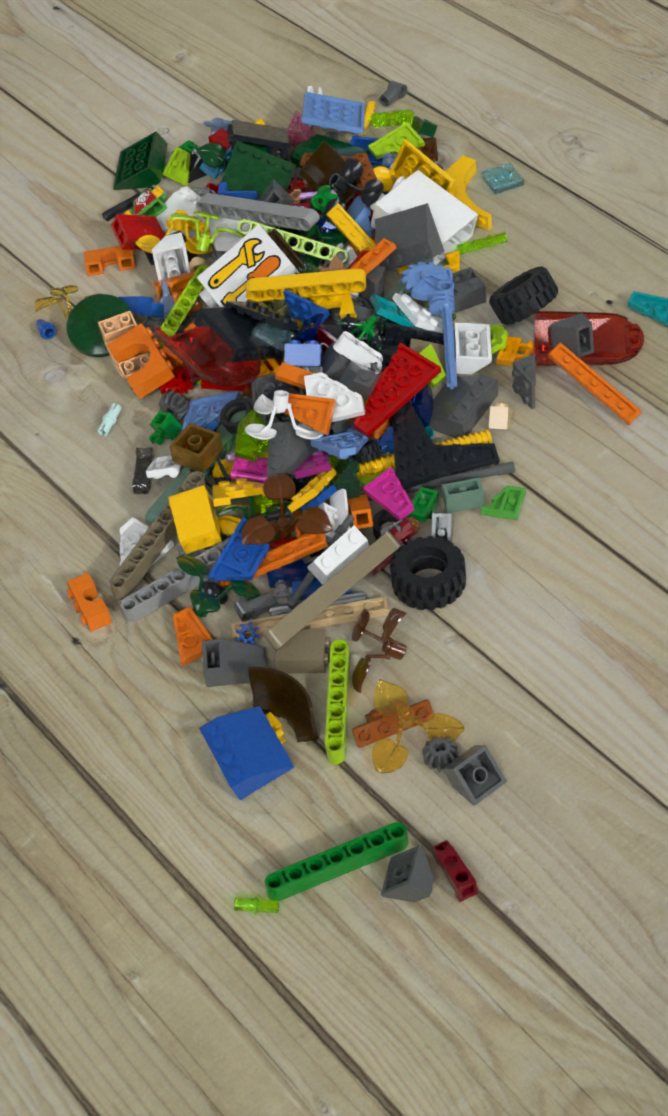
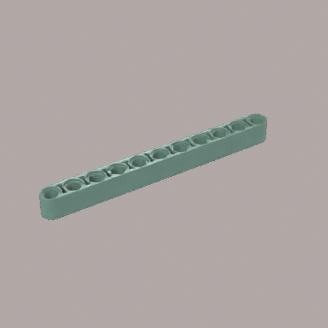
M245 396L244 399L252 406V398ZM238 411L231 417L229 423L240 421L247 411ZM221 424L215 432L220 433L223 451L217 458L223 460L238 443V435L229 433ZM216 459L203 473L205 479L213 473ZM185 467L149 508L145 515V522L151 525L169 502L168 497L175 494L191 473L189 471L191 468Z

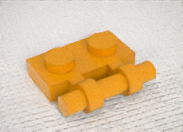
M508 336L506 340L507 346L499 351L496 362L498 365L513 366V362L533 354L534 342L528 341L526 344L522 343V338Z

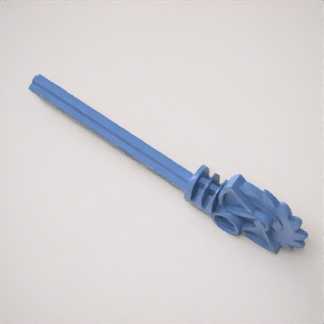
M418 261V265H408L409 270L402 272V275L405 277L401 280V283L406 284L407 291L411 290L412 298L429 301V311L431 314L442 316L447 387H450L452 390L454 387H457L452 314L455 312L453 274L449 267L443 269L442 265L436 267L431 261L429 264Z

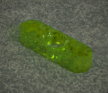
M412 110L374 113L370 116L371 126L403 125L406 122L411 124L414 119V112Z

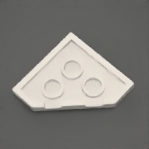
M394 294L392 299L414 326L428 331L443 333L441 318L431 314L428 308L422 307L413 301L410 296Z
M322 372L304 376L307 396L335 399L336 405L331 422L365 415L363 398L357 392L354 393Z
M131 518L120 528V565L149 528L135 518ZM172 540L169 541L153 564L174 547Z

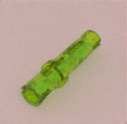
M505 232L492 236L489 234L485 238L457 244V250L460 251L461 255L486 247L492 248L494 245L506 243L507 236Z

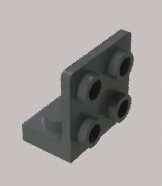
M531 354L513 362L512 388L522 398L524 404L534 409L536 371L535 358Z

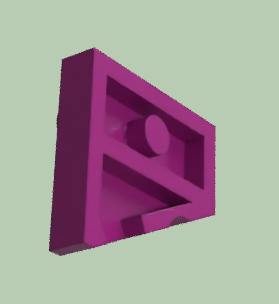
M317 451L308 456L294 471L296 479L330 471L331 466L328 453Z

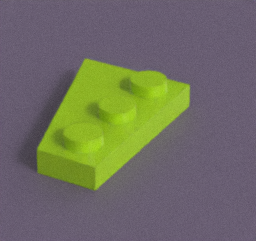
M406 122L368 145V148L376 159H381L388 152L398 154L405 139L416 148L425 146V142L410 124Z

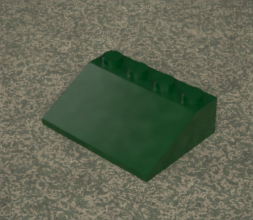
M157 131L120 152L113 185L114 190L149 188L160 183L168 144Z
M316 134L298 144L289 157L291 162L296 165V168L302 167L300 162L304 153H314L324 141L334 148L340 156H352L358 153H366L368 155L370 152L367 149Z
M237 140L221 182H227L229 191H256L259 199L272 180H275L287 191L296 165Z

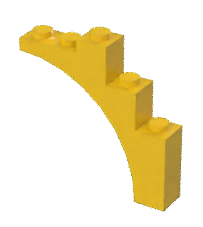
M463 155L445 172L456 180L454 197L478 214L475 226L489 231L492 228V215L476 206L466 193L467 185L477 173L476 160Z

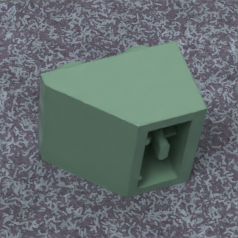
M480 478L439 485L447 513L484 506V490Z

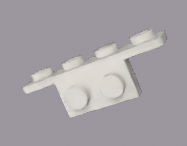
M343 488L330 496V505L322 503L318 506V508L326 512L333 528L331 532L325 533L327 542H330L338 525H341L349 514L347 493Z

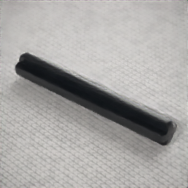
M141 192L103 212V219L108 221L116 217L117 214L132 208L133 201L140 196Z

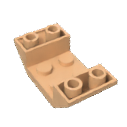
M130 311L98 322L105 346L119 375L126 379L147 364L150 359L149 353H142L118 363L107 347L109 343L137 326Z

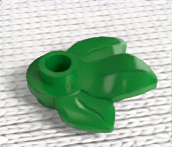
M324 185L311 198V206L314 210L321 211L324 215L327 204L335 198L339 199V197L331 193L330 185Z

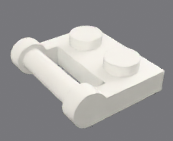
M171 455L155 457L146 470L147 478L154 477V479H159L165 475L175 478L178 476L182 465L174 464Z

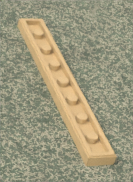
M383 596L329 606L303 629H314L358 621L363 610L369 612L370 618L387 616L390 612L387 597ZM287 614L231 623L233 641H237V638L241 637L240 634L235 632L236 630L241 631V623L248 626L252 622L253 629L259 628L255 632L256 635L263 638V635ZM250 629L242 633L245 635V639H248L250 636L253 637Z

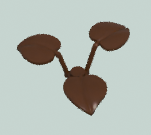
M278 473L271 476L264 483L263 492L270 500L280 499L281 518L276 521V526L273 522L268 523L267 519L263 516L249 519L242 530V544H266L274 539L275 533L279 538H288L291 535V531H294L296 524L297 528L306 534H324L331 532L333 528L326 512L318 507L305 509L302 516H297L291 525V521L284 517L283 498H292L295 495L296 486L289 476Z
M396 608L390 610L383 624L382 638L365 629L370 620V614L367 610L361 612L359 620L353 628L352 640L357 642L362 634L365 633L383 643L382 651H384L385 655L367 654L365 658H360L352 675V684L357 692L361 693V686L369 671L371 658L390 660L393 657L401 660L404 657L406 645L394 640L390 635L401 619L407 614L406 612Z

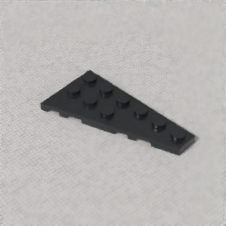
M408 401L392 416L395 474L404 490L451 475L413 405Z

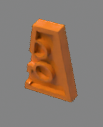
M289 393L288 403H291L294 419L328 436L336 405L335 399ZM287 408V409L285 410V412H282V413L290 417L289 411H288V408Z
M190 606L173 614L182 667L203 657L202 641L213 640Z

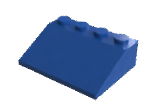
M260 706L216 717L199 728L228 784L239 800H242L294 768L293 763Z

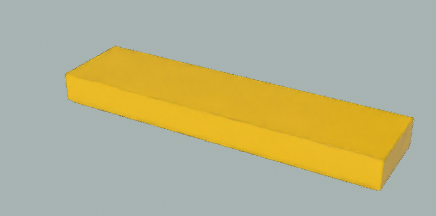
M339 203L326 214L330 221L359 252L371 250L376 245Z

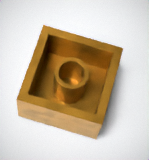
M191 423L187 425L169 446L174 463L202 473L206 471L223 451L220 433Z

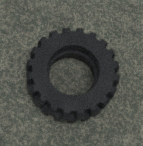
M538 266L523 272L498 288L490 296L489 304L502 324L512 325L537 313L540 309L547 306L548 303L552 302L558 294V287L547 268Z
M427 536V538L417 537L414 541H407L405 546L401 545L392 556L390 562L392 588L395 595L399 597V600L404 604L407 602L409 607L414 608L415 606L418 610H435L437 607L441 609L446 607V604H452L456 601V598H459L465 589V558L461 550L449 540L444 541V538H433V536ZM424 569L442 571V573L433 577L414 575Z

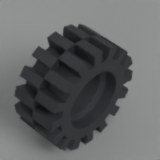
M377 440L367 441L357 454L349 456V463L359 464L360 462L365 463L366 461L369 462L381 456L379 442Z

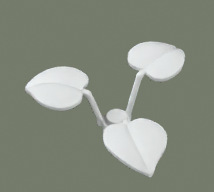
M284 390L275 391L273 400L262 394L254 404L256 412L271 414L267 426L250 424L245 428V433L254 438L262 440L271 439L277 434V431L271 428L275 413L285 412L288 408L293 429L296 430L297 436L305 439H317L324 436V434L305 424L296 425L291 403H288L289 393Z

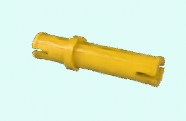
M369 101L364 109L363 134H358L357 136L362 137L365 135L377 106L374 101Z

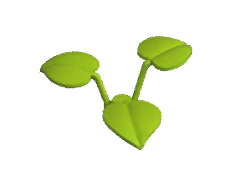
M194 211L193 214L206 219L204 233L200 235L199 219L180 213H174L170 217V221L185 219L195 223L196 250L209 252L210 244H213L218 232H231L242 238L245 237L236 229L216 227L213 236L210 238V235L207 234L209 219H221L220 216Z

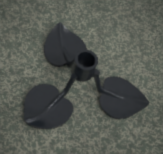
M347 157L342 176L335 173L330 177L329 183L335 188L334 192L337 193L339 199L335 198L327 204L321 223L333 224L326 214L338 203L346 211L347 207L343 203V198L339 191H346L349 186L363 193L361 201L366 205H371L381 196L384 184L380 180L372 179L365 184L364 190L352 185L354 181L361 177L363 165L359 161Z

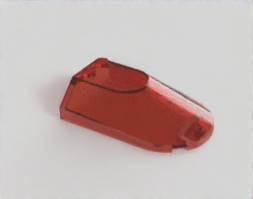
M538 311L535 313L534 358L535 367L560 368L548 358V354L552 351L550 324L583 313L592 322L594 353L578 357L589 367L613 365L631 360L638 355L644 344V334L639 325L627 321V317L619 314Z
M195 326L190 330L170 337L160 327H156L153 335L199 377L212 384L224 387H240L252 383L260 374V360L232 363L230 360L234 351L210 326Z

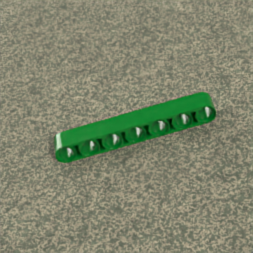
M401 822L389 824L270 873L264 881L268 898L272 901L284 900L406 849L409 843L406 826Z

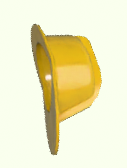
M229 515L219 517L221 535L232 536L241 519Z

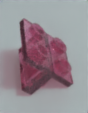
M295 111L287 128L290 144L294 148L315 136L312 132L314 125L308 126L301 123L302 114L299 111Z

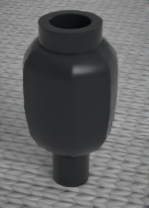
M203 581L202 588L204 593L215 599L225 590V588L217 583ZM227 593L218 601L221 605L227 602Z

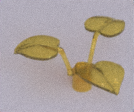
M67 285L61 288L50 289V294L53 296L65 295L68 306L67 312L62 304L63 299L55 297L37 299L35 301V311L59 303L67 320L73 309L71 308L68 294L77 292L78 287Z
M380 679L374 691L375 709L384 717H390L396 713L399 730L395 743L390 739H382L374 745L372 760L378 773H391L400 769L405 764L408 751L399 743L403 728L411 727L414 722H417L425 731H428L427 737L429 741H432V737L439 739L442 735L444 739L450 737L452 742L464 731L463 724L452 716L437 713L429 716L427 720L428 727L425 726L418 716H414V710L407 706V692L398 685Z

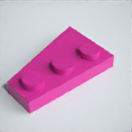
M392 467L363 487V491L367 496L398 520L405 518L414 511L413 504L402 488Z

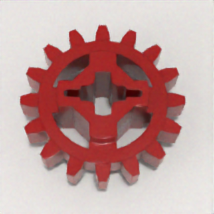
M177 366L176 369L172 370L175 377L158 387L162 395L167 391L173 390L175 393L179 392L182 396L183 393L188 394V390H193L195 381H191L183 373V368L179 369V366Z

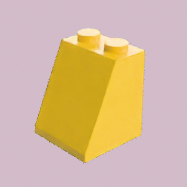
M205 485L168 497L179 542L186 554L222 542L219 520L215 512L216 507L213 506V501Z

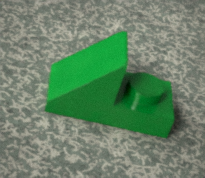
M420 487L412 502L414 511L407 515V518L425 522L426 519H432V513L435 512L438 499V491Z

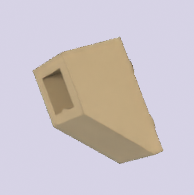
M495 403V406H490L489 428L509 430L513 408L508 407L509 404Z

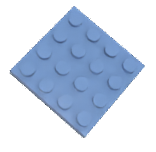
M305 91L301 123L308 126L317 125L324 129L332 128L339 132L347 131L354 135L363 134L365 103Z

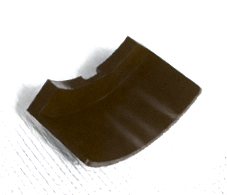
M324 141L301 167L299 175L313 189L317 188L318 190L321 186L330 185L329 180L333 174L338 173L342 176L345 160L334 148ZM354 181L352 185L357 187V182ZM349 186L346 191H339L345 205L357 192V190Z
M249 667L248 674L253 694V708L260 706L264 714L271 712L278 718L283 717L286 719L296 734L297 742L318 740L312 702L303 685L282 671L266 667Z

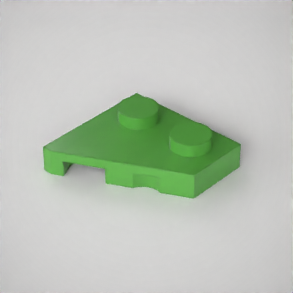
M507 485L500 494L492 498L491 504L481 508V515L517 520L526 495V488Z

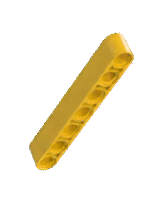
M347 269L252 278L247 281L246 298L257 302L285 299L284 290H288L301 297L358 293L366 289V272L362 269Z

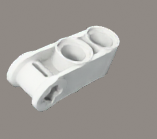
M343 331L334 343L333 348L339 354L344 355L353 362L369 368L372 366V369L381 371L382 354L369 347L365 342L355 338L351 333Z

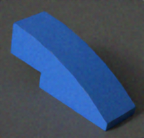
M143 296L118 297L136 314L163 318L164 305L153 303V298Z

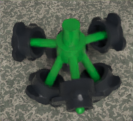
M350 314L342 318V333L343 331L349 332L360 341L363 337L368 336V339L363 342L377 352L383 350L386 346V338L375 336L378 333L375 326L378 318L372 314L368 320H361L359 323H355L354 317H350Z

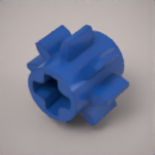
M252 622L248 626L241 623V631H235L241 636L237 638V641L243 640L244 643L251 642L252 645H255L253 640L260 638L255 633L259 628L253 629ZM250 629L253 637L250 636L248 639H245V635L242 633Z

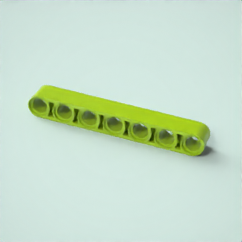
M247 219L239 221L237 225L238 231L245 236L258 224L265 229L267 234L276 228ZM246 223L249 224L250 229L247 232H243L242 226ZM276 229L289 246L292 238L297 239V245L291 247L293 251L325 261L326 259L332 261L334 255L345 253V259L341 262L345 265L349 261V254L344 249ZM312 243L314 246L313 250L306 251V244ZM323 248H329L327 256L321 255Z
M200 265L160 327L155 337L161 346L159 349H162L174 338L198 299L199 294L204 289V286L197 277L208 266Z
M336 639L330 646L325 747L327 759L332 764H340L346 758L350 652L348 642L344 639Z

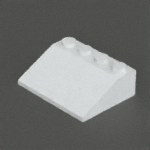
M187 186L174 192L164 203L167 209L156 217L162 231L165 234L167 233L169 228L166 226V221L177 210H183L188 213V216H196L206 223L202 216L193 214L194 211H198L196 203L201 197ZM171 230L169 235H171L174 232H177V230ZM196 230L188 231L190 238L196 237Z
M221 217V219L210 218L208 229L211 237L216 227L238 230L237 225L241 220ZM247 223L242 226L243 232H247L250 229V225ZM218 232L213 241L215 250L228 251L242 237L231 232Z

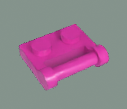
M236 454L233 469L231 470V480L236 481V479L246 478L247 480L264 484L268 480V458Z

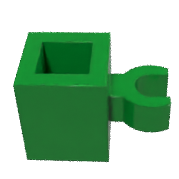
M158 411L150 423L155 432L151 434L149 440L152 444L156 442L158 445L164 442V438L173 440L182 426L171 413Z

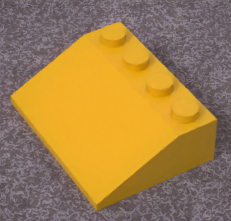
M405 139L389 173L398 180L401 176L408 178L419 170L454 196L456 180Z

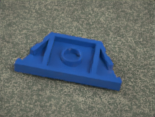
M243 517L212 568L208 575L210 581L252 580L269 551V545L267 543L262 545L242 544V530L248 521L246 518Z

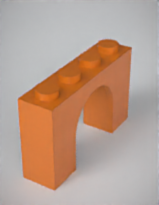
M142 323L107 345L118 363L142 353L150 354L147 364L126 378L139 399L175 377L172 372L174 367L169 360H165L168 357L162 349H158L161 346L156 338L152 339L154 334L149 327L145 328Z
M367 495L347 497L348 512L354 517L353 526L355 525L357 529L373 527L371 508ZM330 500L324 501L323 503L330 505ZM295 510L293 512L294 521L297 516H302V511ZM296 524L295 529H296L297 539H299V538H301V537H303V536H305V535H308V534H306V533L301 532V531L297 528V524Z

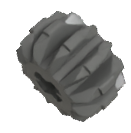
M173 390L164 393L158 403L160 411L171 413L176 420L184 418L190 408L184 396H181L179 392L175 393Z
M442 735L439 739L432 737V741H426L425 747L422 750L425 765H429L431 770L437 768L439 772L459 757L456 742H452L450 737L444 739Z

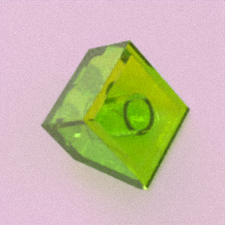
M251 409L238 423L234 456L256 462L260 456H263L264 451L268 449L269 439H257L245 433V428L250 424L265 425L257 412Z

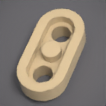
M194 257L191 259L189 266L193 272L200 265L210 267L212 264L204 258Z

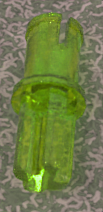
M258 896L255 898L235 897L234 901L235 912H254L257 915L258 912L278 913L280 908L279 901L260 900Z

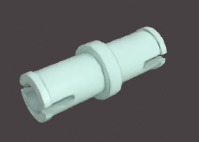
M112 403L108 413L103 416V422L97 430L101 436L103 433L104 436H108L111 427L116 424V418L122 410L119 404L115 407L116 403Z

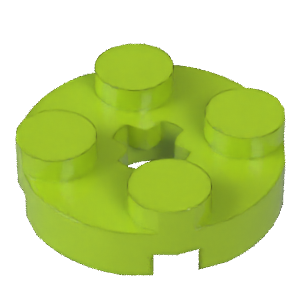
M499 324L490 326L491 354L496 353L498 350L501 351L507 346L508 331L502 325L499 326Z

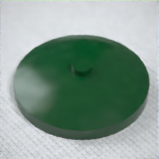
M97 294L83 299L72 309L67 319L66 330L71 344L80 353L90 357L110 356L98 322L127 311L131 312L129 306L120 298L108 294Z

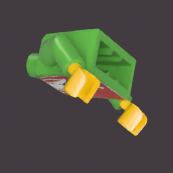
M158 185L153 190L149 188L142 191L140 196L133 201L132 213L128 210L123 214L157 217L167 209V206L162 201L166 199V193Z

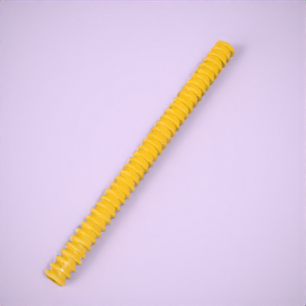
M485 429L484 432L481 430L479 433L474 432L473 435L470 433L468 436L463 435L462 438L459 436L457 439L452 438L451 441L447 439L446 442L441 441L435 444L470 445L492 443L490 431ZM391 454V457L387 455L385 458L380 457L379 460L375 459L368 463H359L357 466L353 464L352 467L347 466L345 469L344 467L341 470L335 469L337 474L329 481L326 487L329 488L333 484L334 486H337V484L342 485L343 482L346 484L348 481L353 482L357 478L385 472L390 467L395 469L394 454Z

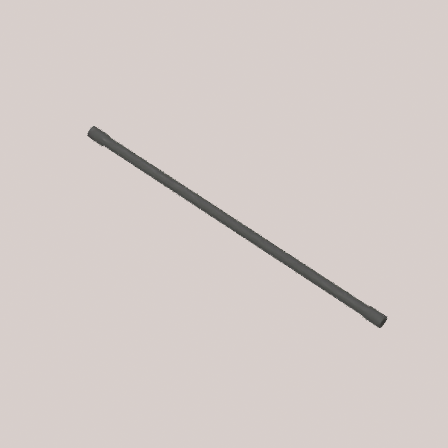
M514 462L448 475L405 489V492L419 491L420 487L431 489L451 482L514 473ZM359 493V494L349 495V496H347V497L358 496V495H364L365 493ZM367 496L368 501H372V500H373V499H371L369 496ZM284 509V517H293V512L290 509ZM280 510L270 511L267 521L281 518ZM265 513L255 514V517H256V516H263V517H264V516H265Z

